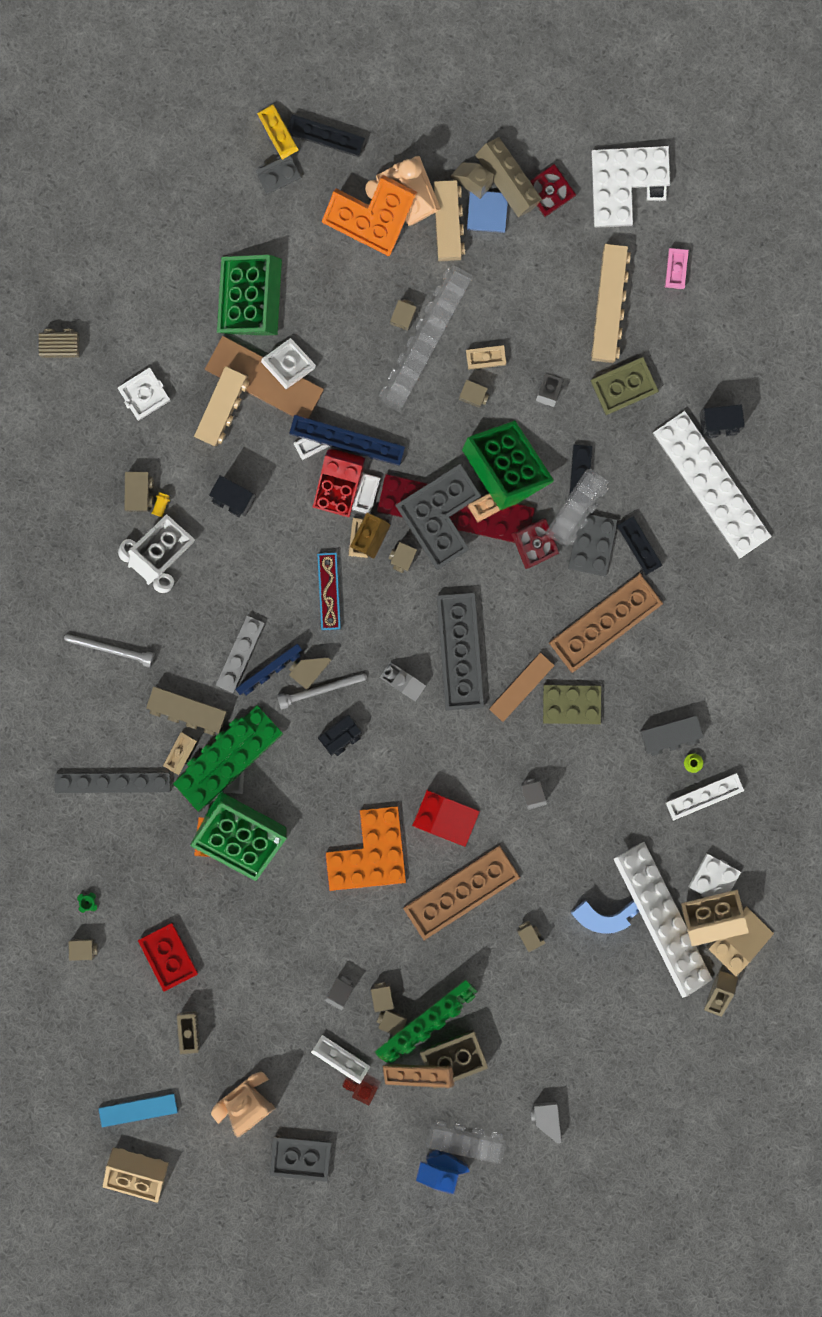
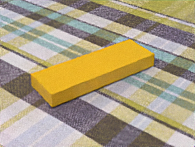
M274 104L257 113L281 159L298 151Z

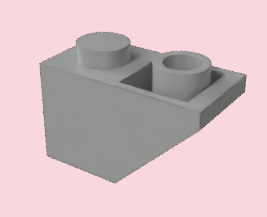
M391 662L380 676L382 680L415 702L426 687V685Z

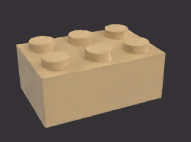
M738 890L681 903L692 946L749 933Z

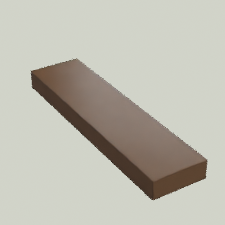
M540 653L489 710L504 722L555 665Z
M401 1064L383 1065L386 1085L444 1088L454 1086L452 1067Z

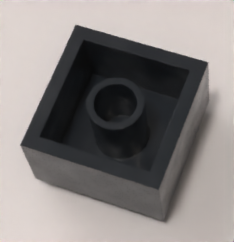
M742 404L705 408L699 413L702 436L707 435V439L717 438L723 433H726V436H735L745 428Z
M221 475L209 494L213 504L222 509L224 506L228 507V511L239 518L241 515L244 517L247 515L256 498L254 493Z

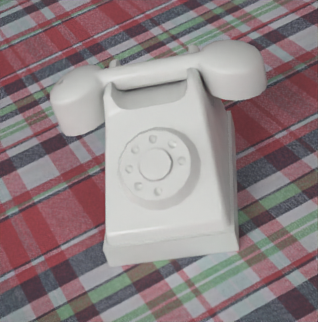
M166 514L137 543L131 539H125L118 549V555L124 562H129V568L132 567L145 578L146 584L149 585L153 582V587L156 591L167 593L173 587L174 579L171 575L163 572L194 543L195 539Z

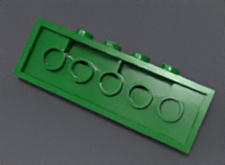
M258 705L244 718L234 719L229 724L231 728L226 732H220L215 737L216 742L214 744L206 745L201 750L202 755L199 758H192L187 763L188 768L186 772L173 783L198 812L203 810L220 792L283 735V732Z
M465 980L374 1052L378 1058L386 1063H392L400 1057V1053H410L415 1049L414 1045L420 1041L424 1042L431 1036L430 1033L432 1031L441 1029L446 1024V1020L461 1013L460 1009L463 1008L462 1004L472 1001L478 991L470 982Z

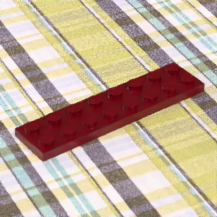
M385 474L377 512L403 518L395 505L428 484ZM516 504L477 522L467 505L449 518L459 531L515 543L511 533L532 523L535 508Z

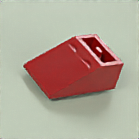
M328 448L313 508L350 517L365 458Z

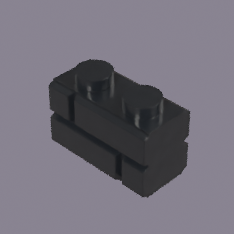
M348 714L320 735L318 739L331 756L334 754L339 756L346 750L344 748L345 745L349 742L353 745L361 739L359 735L362 731Z

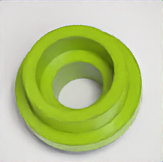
M689 754L684 759V767L687 771L696 773L702 769L703 760L698 754ZM693 759L697 761V765L695 767H692L690 765V762Z

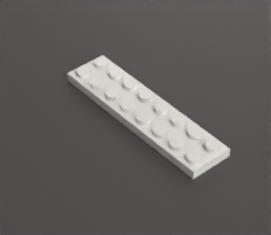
M685 411L653 432L655 438L739 559L771 538L767 529Z
M645 842L614 858L682 998L712 981L713 979L697 947L691 945L687 927Z

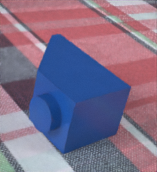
M440 1149L433 1150L426 1156L427 1163L457 1170L458 1175L469 1172L468 1164L446 1151L440 1152Z
M421 1161L416 1181L435 1190L454 1194L458 1171Z

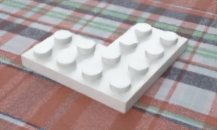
M669 146L592 150L594 227L633 226L632 188L670 186Z

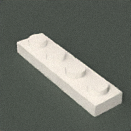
M737 773L665 803L674 821L741 793L744 789Z

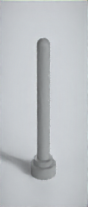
M70 634L64 636L66 642L138 660L146 667L151 668L155 656L153 652L138 653Z
M365 673L358 674L292 695L279 694L277 698L281 710L286 709L289 705H292V702L365 681L367 675Z

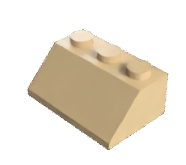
M113 1147L106 1166L103 1188L158 1203L169 1163L161 1159H153L143 1154H135L125 1149Z

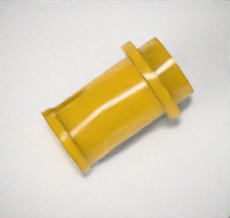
M159 492L158 496L156 495L157 500L151 514L163 518L168 501L170 502V496Z

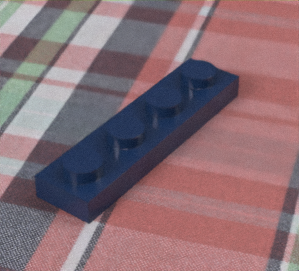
M296 644L237 687L236 691L239 695L244 693L247 696L255 690L254 685L259 682L262 685L270 679L269 675L272 672L279 673L286 667L285 663L291 660L294 662L301 657L300 652L303 651L299 644Z

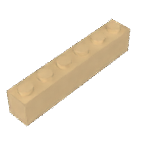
M605 244L603 248L591 361L614 363L615 358L619 359L620 347H617V340H621L622 328H619L620 320L623 321L624 309H621V304L626 300V290H623V286L628 281L629 271H625L626 264L630 263L631 252H627L628 246Z

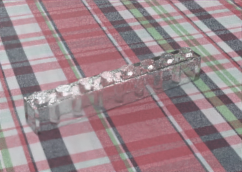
M454 265L451 269L447 268L442 277L445 281L442 286H437L433 294L436 296L433 303L429 302L424 312L427 314L425 318H420L415 327L417 329L415 336L411 335L406 344L408 346L406 353L402 352L397 360L400 363L396 370L393 369L388 377L390 380L388 386H383L379 393L381 397L380 402L400 413L473 280V275Z

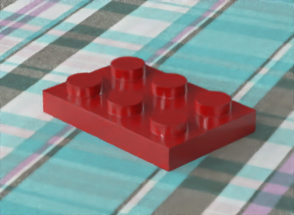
M173 922L138 940L163 992L198 975Z

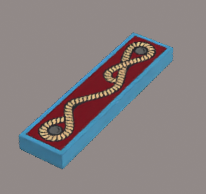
M337 553L317 554L321 630H339L341 626Z

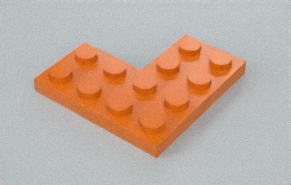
M382 175L370 205L336 188L322 223L390 256L417 192L385 175Z
M398 806L360 810L364 848L326 852L329 891L406 883Z

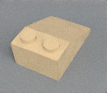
M747 906L743 909L749 933L713 941L706 946L735 976L751 962L774 934Z

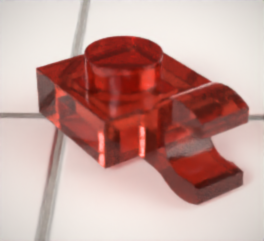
M345 1078L342 1084L343 1088L354 1092L352 1098L368 1106L378 1089L363 1080L360 1084H357Z

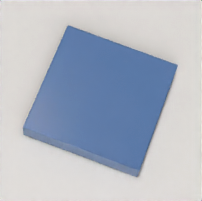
M470 192L467 230L505 233L508 202L502 193L486 192L480 199Z

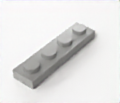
M249 616L246 617L216 686L234 693L265 623Z

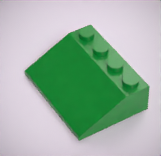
M272 255L221 257L217 333L259 336L278 335L281 258Z
M516 421L472 435L467 438L463 446V453L500 510L518 504L554 481Z
M220 792L208 810L190 846L257 881L287 839V827Z

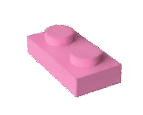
M669 248L665 280L666 288H685L688 250Z

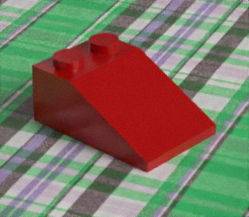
M426 790L412 826L466 847L480 811Z

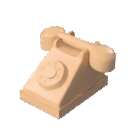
M420 156L394 164L393 167L377 174L376 180H370L366 184V194L370 199L373 198L382 175L416 191L417 195L406 218L408 226L414 225L441 210Z
M257 1072L249 1076L227 1096L218 1101L211 1111L212 1117L218 1124L229 1115L234 1129L233 1132L237 1137L249 1131L276 1109L272 1103H269L254 1088L269 1080L265 1073Z

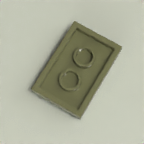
M643 357L590 380L605 416L659 392Z
M543 685V723L601 724V686Z

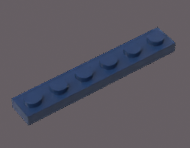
M294 415L289 435L397 466L401 464L405 449L401 445Z

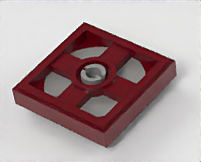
M555 164L530 180L542 198L537 208L544 218L576 197L575 192Z
M542 518L511 533L525 569H529L559 554L546 518Z

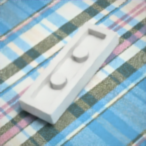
M323 1035L311 1052L358 1084L362 1082L371 1067Z

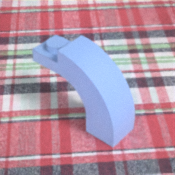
M633 899L618 913L605 916L595 912L587 901L584 900L571 911V914L587 929L597 933L608 934L619 932L630 926L631 924L626 918L634 917L639 910Z

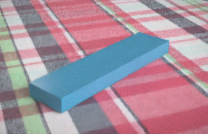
M175 1093L98 1108L102 1127L178 1113Z

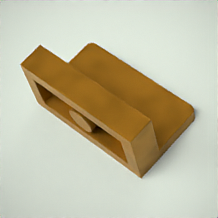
M366 512L350 547L374 559L390 528V524Z

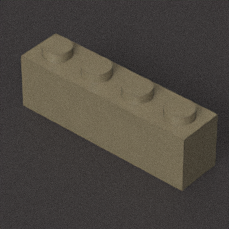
M499 137L486 143L477 152L476 157L482 166L494 175L493 182L518 218L532 211L542 201L540 195Z
M153 687L146 707L152 715L160 717L161 714L168 716L167 720L179 723V720L187 722V727L197 729V726L204 728L205 733L215 736V733L221 732L227 715V711L158 687Z

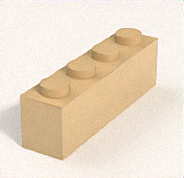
M457 180L434 182V193L441 210L435 212L438 261L461 260V255L465 254L464 243L460 241V236L464 235L463 224H459V217L463 216L462 205H458V198L461 197V186H457Z
M225 366L194 437L213 446L223 443L226 436L224 430L233 421L234 408L238 409L242 399L239 397L241 392H245L249 385L247 380L249 376Z

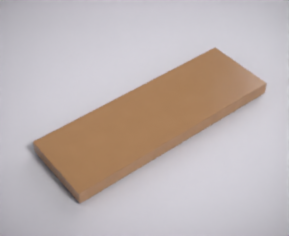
M222 336L205 371L220 378L225 366L249 376L247 379L249 385L245 392L292 417L297 415L309 419L324 389L303 378L288 389H285L261 363L264 357Z
M638 574L550 641L549 644L570 672L573 673L660 607L663 602L644 577Z
M499 845L403 909L423 940H426L520 879V876Z

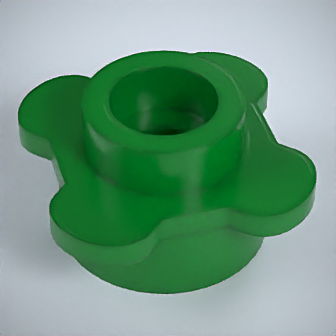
M94 893L78 895V910L81 913L89 910L92 912L96 911V895Z

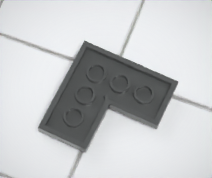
M461 464L395 505L436 570L469 550L449 517L480 498L481 495Z

